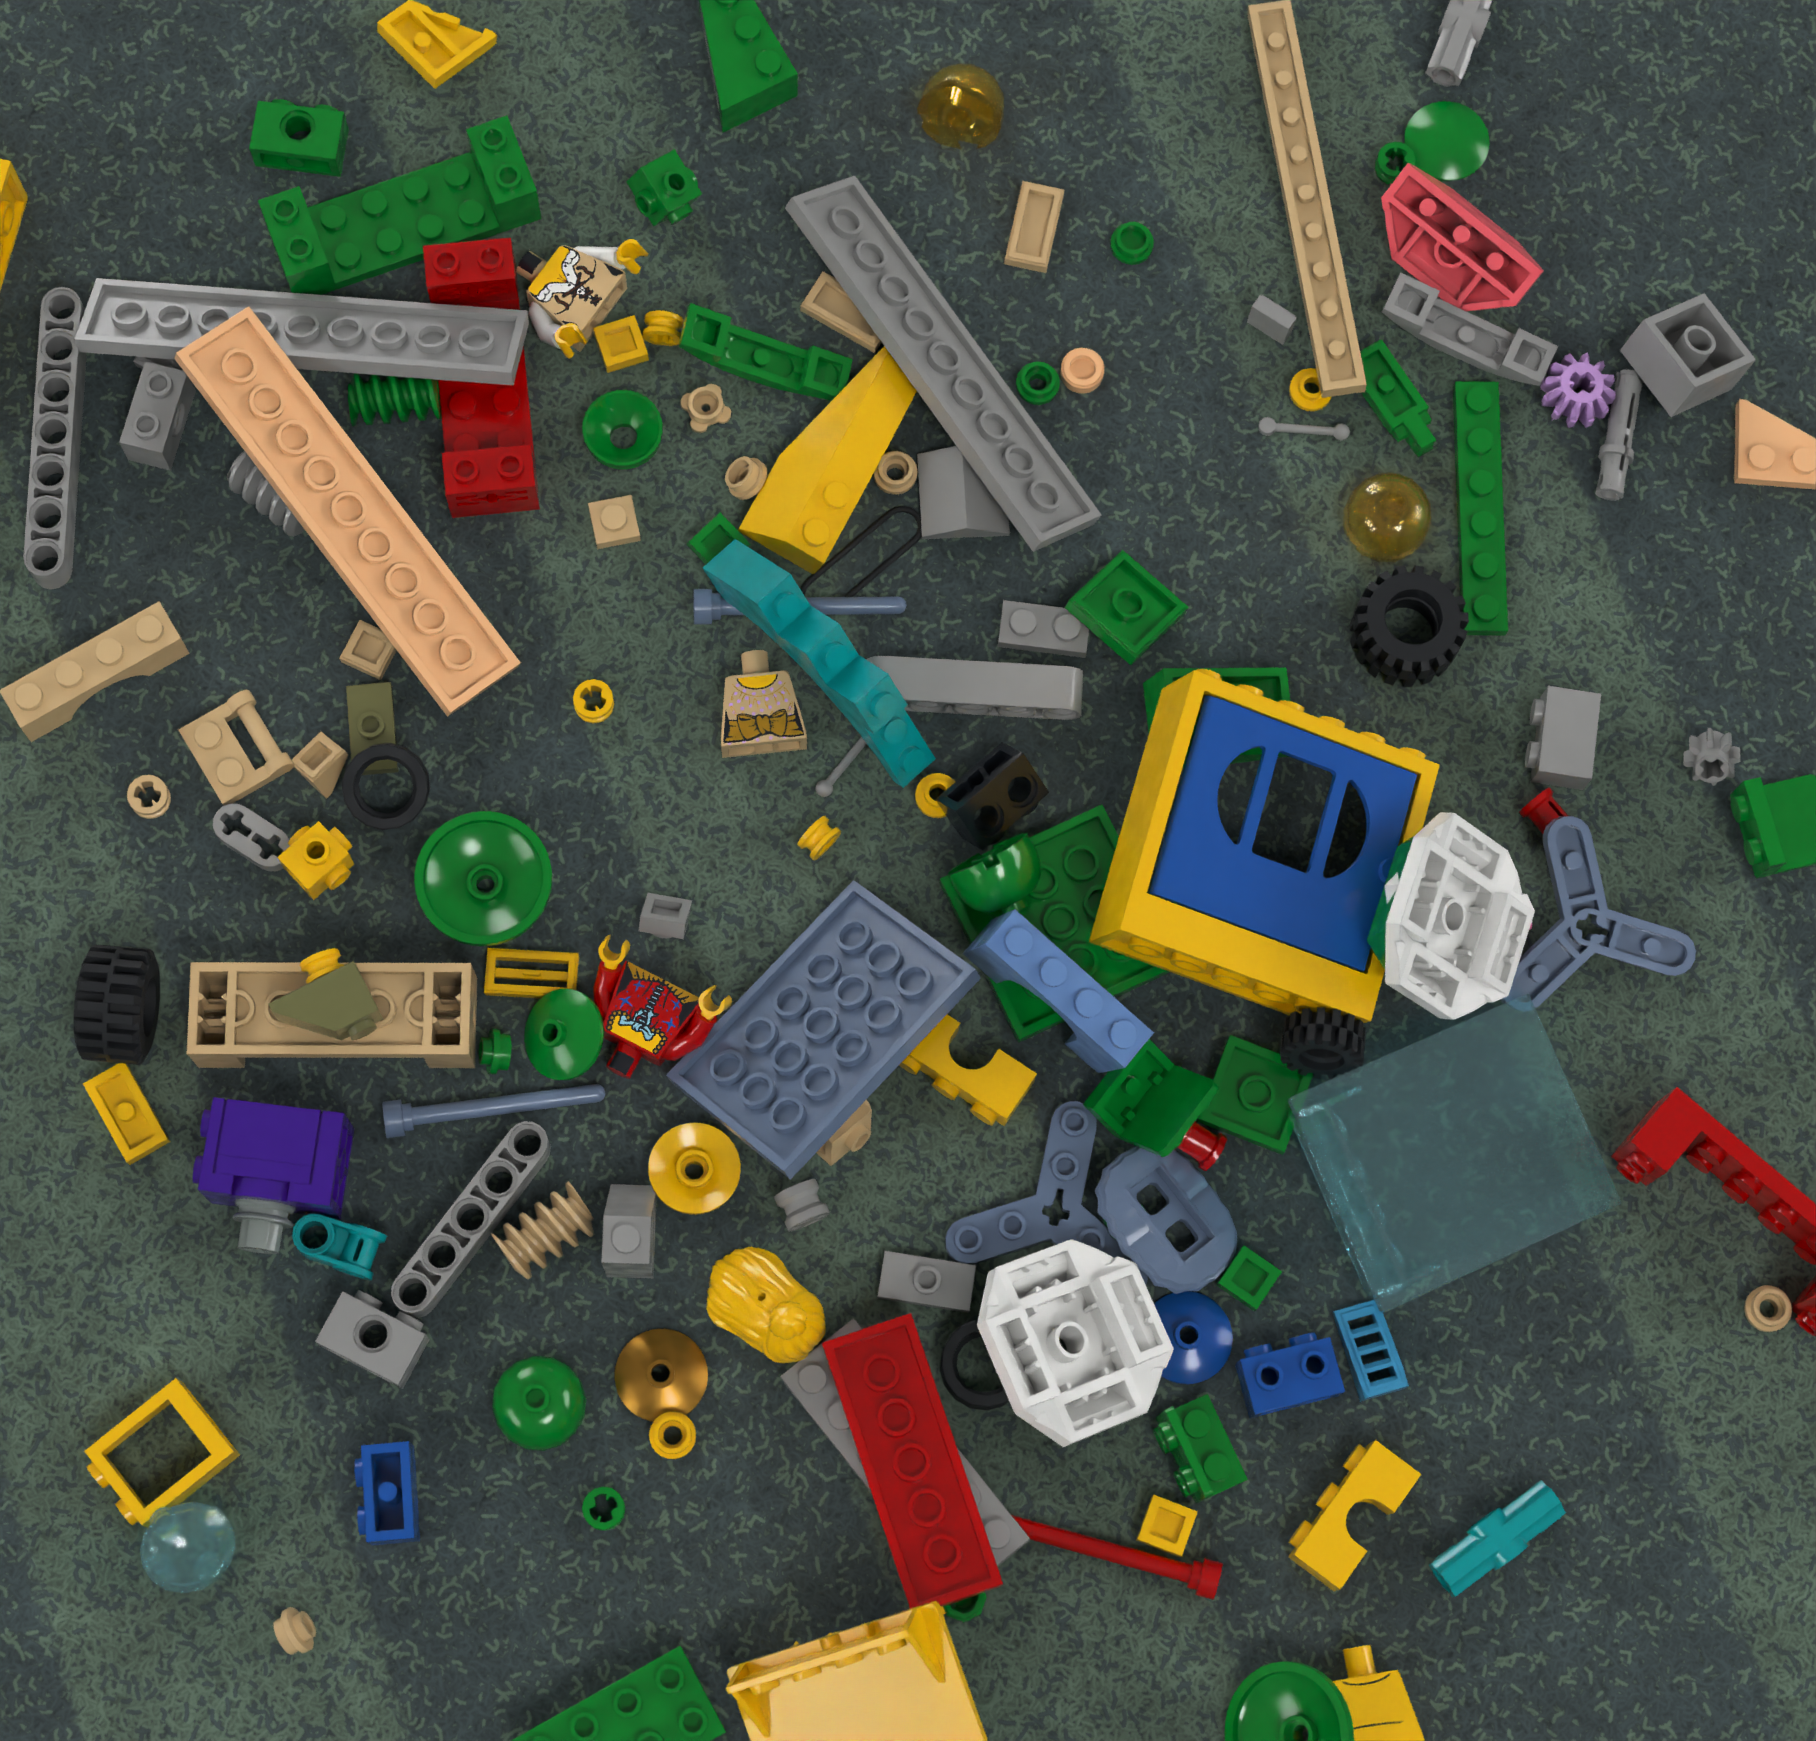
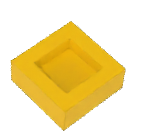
M635 315L593 328L607 373L649 361L648 351Z
M1152 1495L1136 1540L1182 1557L1198 1511Z

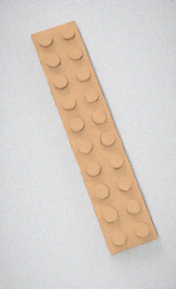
M249 306L176 352L174 358L447 717L520 665L521 662Z

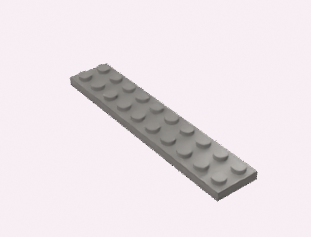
M854 175L791 197L785 207L787 212L1033 552L1094 525L1102 516L1099 510Z
M96 278L75 336V343L79 352L174 359L176 352L249 306L297 369L514 385L529 319L527 310Z

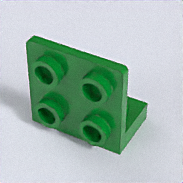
M1208 1394L1177 1408L1172 1406L1165 1409L1156 1417L1158 1427L1153 1429L1154 1435L1164 1454L1172 1452L1179 1467L1178 1470L1173 1472V1475L1185 1498L1192 1495L1195 1504L1248 1480Z

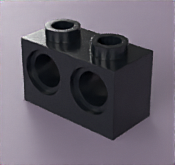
M1001 742L935 800L959 835L965 841L984 850L987 846L998 842L1004 836L1005 831L1018 819L1034 811L1038 802L1049 791L1024 753ZM1015 779L1012 788L1008 791L1009 784ZM982 807L980 815L974 820L976 812Z

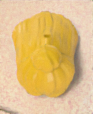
M751 1246L744 1249H735L730 1254L716 1261L715 1265L712 1266L710 1287L707 1290L706 1309L710 1319L716 1326L740 1337L750 1346L764 1353L766 1357L777 1363H791L805 1359L814 1346L818 1345L826 1333L825 1316L819 1299L790 1274L776 1254Z

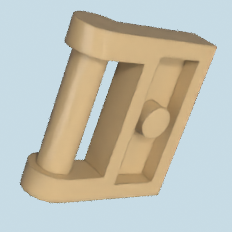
M243 690L234 694L226 703L178 729L223 806L235 803L289 772L294 766L288 753L281 752L255 709L256 700L250 690ZM237 716L240 717L266 761L262 767L256 770L227 722Z

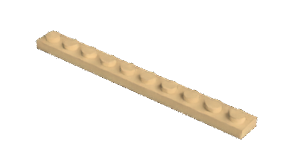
M1283 0L1248 5L1247 16L1321 396L1325 398L1365 392L1367 383L1291 1Z

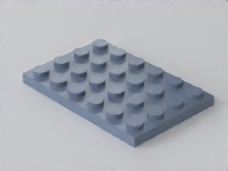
M853 880L715 1023L703 1045L686 1054L666 1076L679 1090L791 1180L981 977L974 967Z

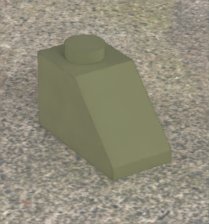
M354 961L269 1003L278 1021L338 1040H344L349 1036L351 1040L363 1038L376 1030L377 1026L375 1023L383 1020Z

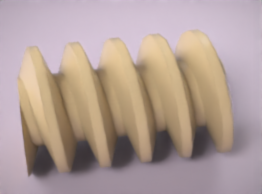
M569 1181L565 1183L568 1198L565 1199L555 1191L550 1193L552 1209H549L540 1202L534 1204L537 1219L534 1220L522 1212L519 1214L520 1230L509 1223L504 1224L503 1229L506 1240L503 1241L491 1233L514 1270L526 1279L532 1277L529 1265L531 1261L543 1269L548 1267L545 1256L546 1251L551 1252L558 1258L563 1256L560 1243L562 1240L574 1248L579 1246L576 1235L577 1230L582 1231L589 1237L594 1235L591 1222L594 1218Z

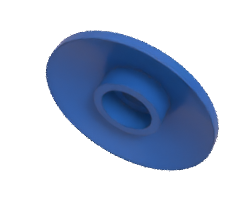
M1191 1291L1178 1294L1171 1293L1156 1301L1154 1305L1174 1348L1167 1367L1163 1369L1161 1376L1179 1384H1195L1211 1378L1220 1371L1228 1360L1233 1342L1231 1325L1223 1309L1209 1297ZM1189 1327L1195 1331L1196 1341L1194 1343L1186 1344L1180 1339V1330L1182 1328Z

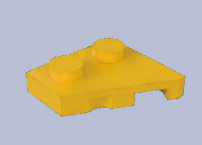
M413 0L406 1L377 22V32L434 89L486 53L497 41V35L492 30L485 28L484 32L480 33L460 25L461 19L447 13L434 12L429 6Z

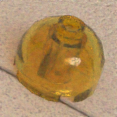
M956 63L945 66L930 77L920 97L917 113L923 119V130L937 143L962 150L957 141L960 140L973 144L978 143L977 149H980L996 140L1001 129L1005 113L1004 94L995 77L985 69L973 64Z
M1378 473L1364 479L1350 493L1343 510V530L1346 536H1349L1350 541L1356 546V550L1362 556L1377 562H1397L1404 559L1405 556L1412 554L1415 550L1417 551L1423 545L1431 526V503L1424 489L1412 478L1399 473Z

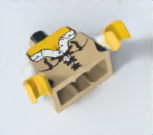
M634 239L624 241L619 247L577 246L571 248L561 245L548 262L535 253L528 251L520 260L516 272L532 283L526 292L529 304L528 315L539 339L546 344L561 349L567 358L574 356V352L570 348L571 346L581 352L594 334L593 328L600 326L627 289L626 274L622 269L627 268L630 273L638 274L641 267L636 263L635 259L640 256L647 257L648 252Z

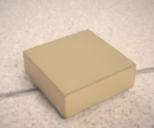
M359 620L339 659L342 663L381 680L397 650L381 629Z

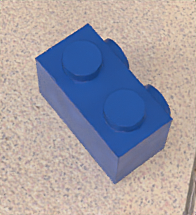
M1313 1332L1288 1339L1290 1344L1288 1348L1273 1351L1271 1344H1265L1244 1350L1246 1358L1240 1359L1235 1364L1249 1418L1343 1394L1345 1389L1331 1338L1317 1340L1316 1333Z
M409 1441L361 1445L362 1458L355 1459L356 1486L363 1487L364 1506H358L357 1509L359 1535H366V1542L371 1545L420 1541L415 1446Z

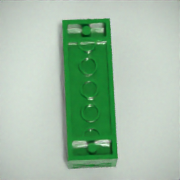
M506 115L466 129L470 152L334 199L307 207L300 186L259 199L260 209L291 293L323 295L424 260L423 246L478 241L542 219L537 190L508 116Z

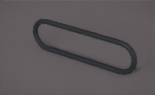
M897 506L887 511L825 563L815 574H812L805 580L800 587L804 596L807 588L891 516L901 512L912 515L918 525L915 536L843 597H853L920 540L922 532L919 512L907 506Z

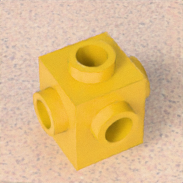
M319 821L311 828L304 826L290 838L288 842L289 847L277 857L288 874L313 900L328 887L330 890H334L343 884L351 874L349 869L354 865L348 853L353 847L352 844L335 826L328 831Z

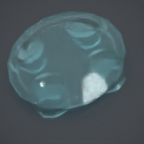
M188 1502L174 1505L170 1508H159L151 1515L150 1525L145 1530L140 1546L142 1567L155 1584L167 1591L179 1593L202 1590L217 1581L230 1566L236 1548L234 1529L220 1508L208 1504Z

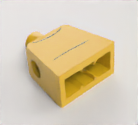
M1371 1645L1342 1649L1348 1678L1332 1682L1338 1687L1348 1705L1353 1722L1354 1741H1425L1399 1671L1392 1670L1376 1673Z

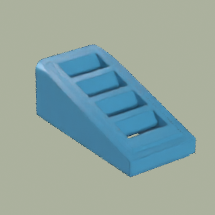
M1378 1299L1332 1312L1360 1402L1409 1387L1403 1365ZM1369 1315L1372 1316L1374 1324L1350 1330L1348 1321ZM1377 1333L1378 1342L1361 1347L1356 1346L1354 1339ZM1383 1351L1385 1359L1363 1365L1361 1356ZM1388 1368L1391 1377L1373 1382L1369 1381L1368 1373Z

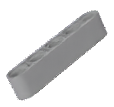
M874 656L866 659L889 674L908 704L904 708L906 711L1072 720L1082 716L1083 671L1079 668L1059 665L897 656Z
M524 1121L510 1129L397 1276L391 1288V1296L394 1304L401 1312L413 1318H420L428 1315L436 1307L546 1163L550 1155L551 1146L545 1130L540 1125ZM527 1135H534L541 1140L539 1150L531 1156H523L516 1151L518 1141ZM498 1172H506L513 1177L511 1187L503 1193H494L488 1189L490 1178ZM469 1209H478L484 1213L482 1225L473 1231L462 1229L460 1227L462 1214ZM441 1246H450L455 1249V1259L446 1268H437L431 1263L433 1252ZM414 1283L425 1285L427 1292L422 1303L416 1306L404 1304L403 1292L405 1288Z

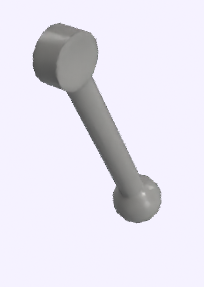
M1265 417L1261 419L1258 426L1260 433L1265 436H1270L1274 432L1329 435L1342 441L1350 435L1349 427L1343 423L1337 424L1335 427L1276 423L1270 417Z
M862 737L828 778L820 780L816 784L815 790L819 796L827 797L833 792V784L867 744Z

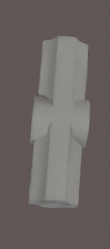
M1450 0L1437 33L1440 34V37L1425 73L1432 78L1433 82L1445 87L1460 85L1471 60L1470 57L1473 49L1478 47L1491 14V11L1488 10L1492 0Z

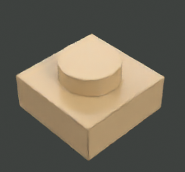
M631 495L588 503L597 549L641 541Z

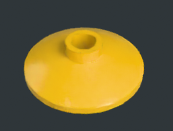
M685 1123L668 1130L654 1145L648 1163L649 1180L657 1197L671 1209L693 1215L711 1212L725 1204L735 1192L741 1174L740 1157L734 1143L721 1130L704 1123ZM691 1164H697L702 1168L703 1174L698 1179H690L685 1173L686 1168Z

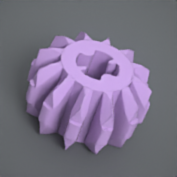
M1588 352L1581 356L1579 362L1569 353L1564 356L1561 364L1557 362L1552 363L1547 370L1548 377H1544L1540 385V390L1546 393L1541 400L1542 406H1555L1551 414L1552 421L1559 419L1563 414L1567 417L1568 429L1574 427L1578 418L1585 428L1593 424L1595 417L1598 419L1604 418L1609 411L1608 404H1612L1616 397V392L1610 389L1615 381L1614 375L1601 374L1605 367L1604 361L1597 362L1595 366L1589 364ZM1578 387H1580L1581 389H1583V390L1580 391L1578 394L1573 391V390L1577 389Z

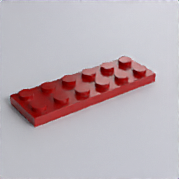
M909 1313L823 1342L822 1346L909 1608L911 1609L933 1601H937L940 1606H946L1003 1586L1001 1575L912 1314Z

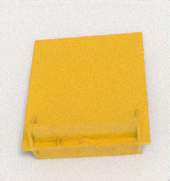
M937 1601L843 1631L828 1633L824 1637L802 1644L796 1641L793 1646L746 1661L727 1669L729 1683L726 1686V1690L737 1701L750 1741H988L945 1622L943 1616L945 1614L944 1608Z

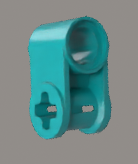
M321 1214L303 1216L296 1222L292 1233L294 1245L304 1257L331 1266L333 1269L369 1281L372 1280L374 1275L371 1267L379 1244L385 1243L387 1238L385 1234L354 1223L341 1222ZM314 1226L325 1228L328 1236L324 1245L316 1249L304 1246L303 1235L306 1230ZM363 1243L362 1248H361V1251H360V1254H359V1257H358V1259H357V1261H356V1258H357V1256H358V1253H359L361 1244Z

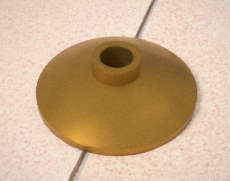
M653 1329L637 1335L623 1348L615 1366V1386L621 1401L633 1414L651 1422H654L657 1417L666 1412H680L687 1415L701 1401L707 1387L708 1369L702 1351L688 1336L671 1329ZM663 1365L669 1369L670 1375L666 1381L656 1382L652 1378V1371L656 1366Z

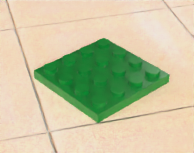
M1099 805L1029 837L1033 841L1041 861V877L1036 889L1025 897L1029 905L1018 911L1025 919L1115 998L1170 973L1164 969L1089 943L1119 839L1103 805ZM949 875L940 878L939 883L969 944H971L992 919L1003 915L1001 910L985 913L972 909L961 900L951 884L952 881ZM984 973L1018 1043L1064 1022L1061 1016L1048 1004L1025 987L1010 980L996 984Z

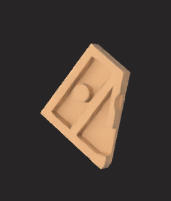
M1739 399L1735 410L1734 483L1816 490V438L1755 404Z

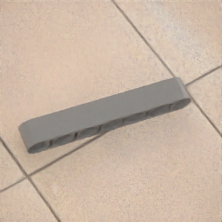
M57 287L48 291L41 303L23 555L24 564L36 583L46 589L62 587L68 582L72 574L87 353L79 352L78 347H76L75 336L85 308L77 293L66 287ZM68 308L74 309V312L68 318H56L60 311ZM64 349L72 350L71 354L64 360H53L57 352ZM62 390L69 391L68 396L64 400L59 402L50 401L56 392ZM66 432L65 438L59 443H47L52 434ZM52 474H64L63 479L58 484L53 486L44 485L46 479ZM52 515L61 516L60 521L54 527H41L47 517ZM46 558H58L54 568L47 571L38 570L39 565Z

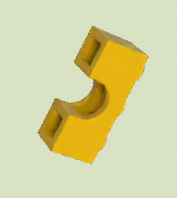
M947 1014L899 1066L914 1075L919 1070L934 1079L932 1087L951 1100H955L958 1095L973 1105L970 1112L984 1123L993 1126L995 1121L1005 1126L1033 1085L1037 1073L1001 1049H998L990 1062L982 1068L966 1069L959 1066L950 1055L949 1045L959 1032L960 1022Z
M1376 1440L1369 1443L1366 1448L1360 1444L1354 1448L1343 1464V1467L1349 1471L1339 1486L1333 1482L1327 1486L1316 1502V1505L1322 1509L1312 1524L1304 1520L1288 1542L1295 1547L1288 1557L1332 1591L1342 1588L1367 1552L1366 1549L1351 1538L1347 1531L1346 1517L1350 1508L1355 1503L1366 1502L1376 1506L1386 1515H1390L1397 1510L1421 1476V1473Z

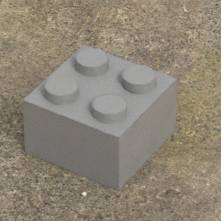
M1705 293L1644 319L1620 349L1621 353L1670 417L1732 390L1756 361Z

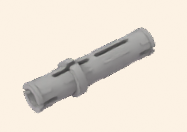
M1621 370L1616 373L1614 387L1616 397L1611 404L1605 444L1600 447L1598 456L1601 461V469L1595 494L1605 500H1619V498H1623L1628 465L1633 463L1632 438L1643 380L1634 370Z

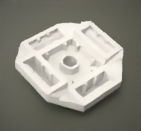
M1440 812L1415 836L1397 846L1367 942L1385 969V984L1438 1018L1455 1020L1475 1011L1488 1002L1493 1003L1509 995L1535 910L1528 895L1522 893L1518 872L1508 850L1456 813Z
M1070 1239L997 1266L987 1274L977 1327L1012 1409L1017 1416L1062 1447H1066L1148 1412L1158 1388L1162 1371L1167 1367L1174 1348L1135 1262L1119 1256L1114 1258L1097 1248ZM1059 1338L1066 1344L1067 1351L1062 1348Z

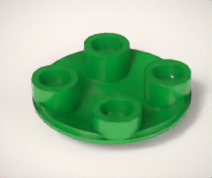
M1451 101L1434 102L1419 109L1408 122L1404 135V144L1408 145L1415 154V166L1441 182L1460 180L1475 173L1484 163L1490 145L1488 130L1483 120L1467 106Z

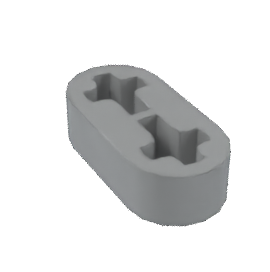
M227 804L216 812L213 818V829L218 839L224 845L266 871L284 869L275 855L269 856L267 860L263 859L265 852L260 845L256 844L258 838L268 844H273L276 840H279L278 846L283 853L289 847L288 842L290 839L281 829L240 804ZM239 816H242L241 822L243 826L251 832L248 837L238 831H233L230 835H226L228 829L224 822L227 818L236 820Z

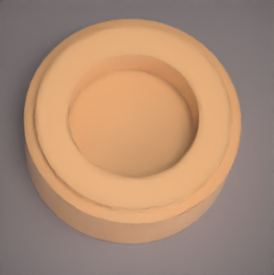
M1076 348L1065 355L1061 364L1060 376L1063 384L1069 390L1076 393H1089L1101 384L1104 375V362L1098 353L1088 348Z

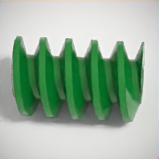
M352 373L350 384H348V404L352 427L356 426L359 414H361L366 425H373L377 412L384 424L391 423L394 411L397 412L402 423L408 422L412 409H414L419 421H426L429 408H432L437 420L441 419L438 380L403 377V379L399 380L396 376H386L385 381H381L379 375L369 374L368 382H363L360 374Z

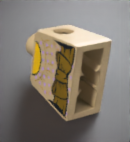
M751 650L742 653L743 675H733L725 678L721 730L722 758L807 749L806 729L789 672L784 670L770 672L767 651Z

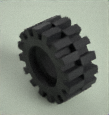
M1317 1007V1012H1312L1310 1008L1302 1009V1014L1294 1011L1290 1013V1017L1286 1016L1284 1019L1280 1050L1281 1061L1283 1064L1287 1063V1068L1291 1071L1298 1069V1074L1303 1076L1313 1073V1078L1321 1079V1075H1328L1329 1079H1337V1074L1344 1078L1351 1075V1072L1357 1073L1360 1071V1067H1363L1366 1027H1363V1022L1360 1019L1355 1020V1016L1350 1013L1342 1016L1341 1010L1333 1009L1332 1013L1325 1012V1007Z

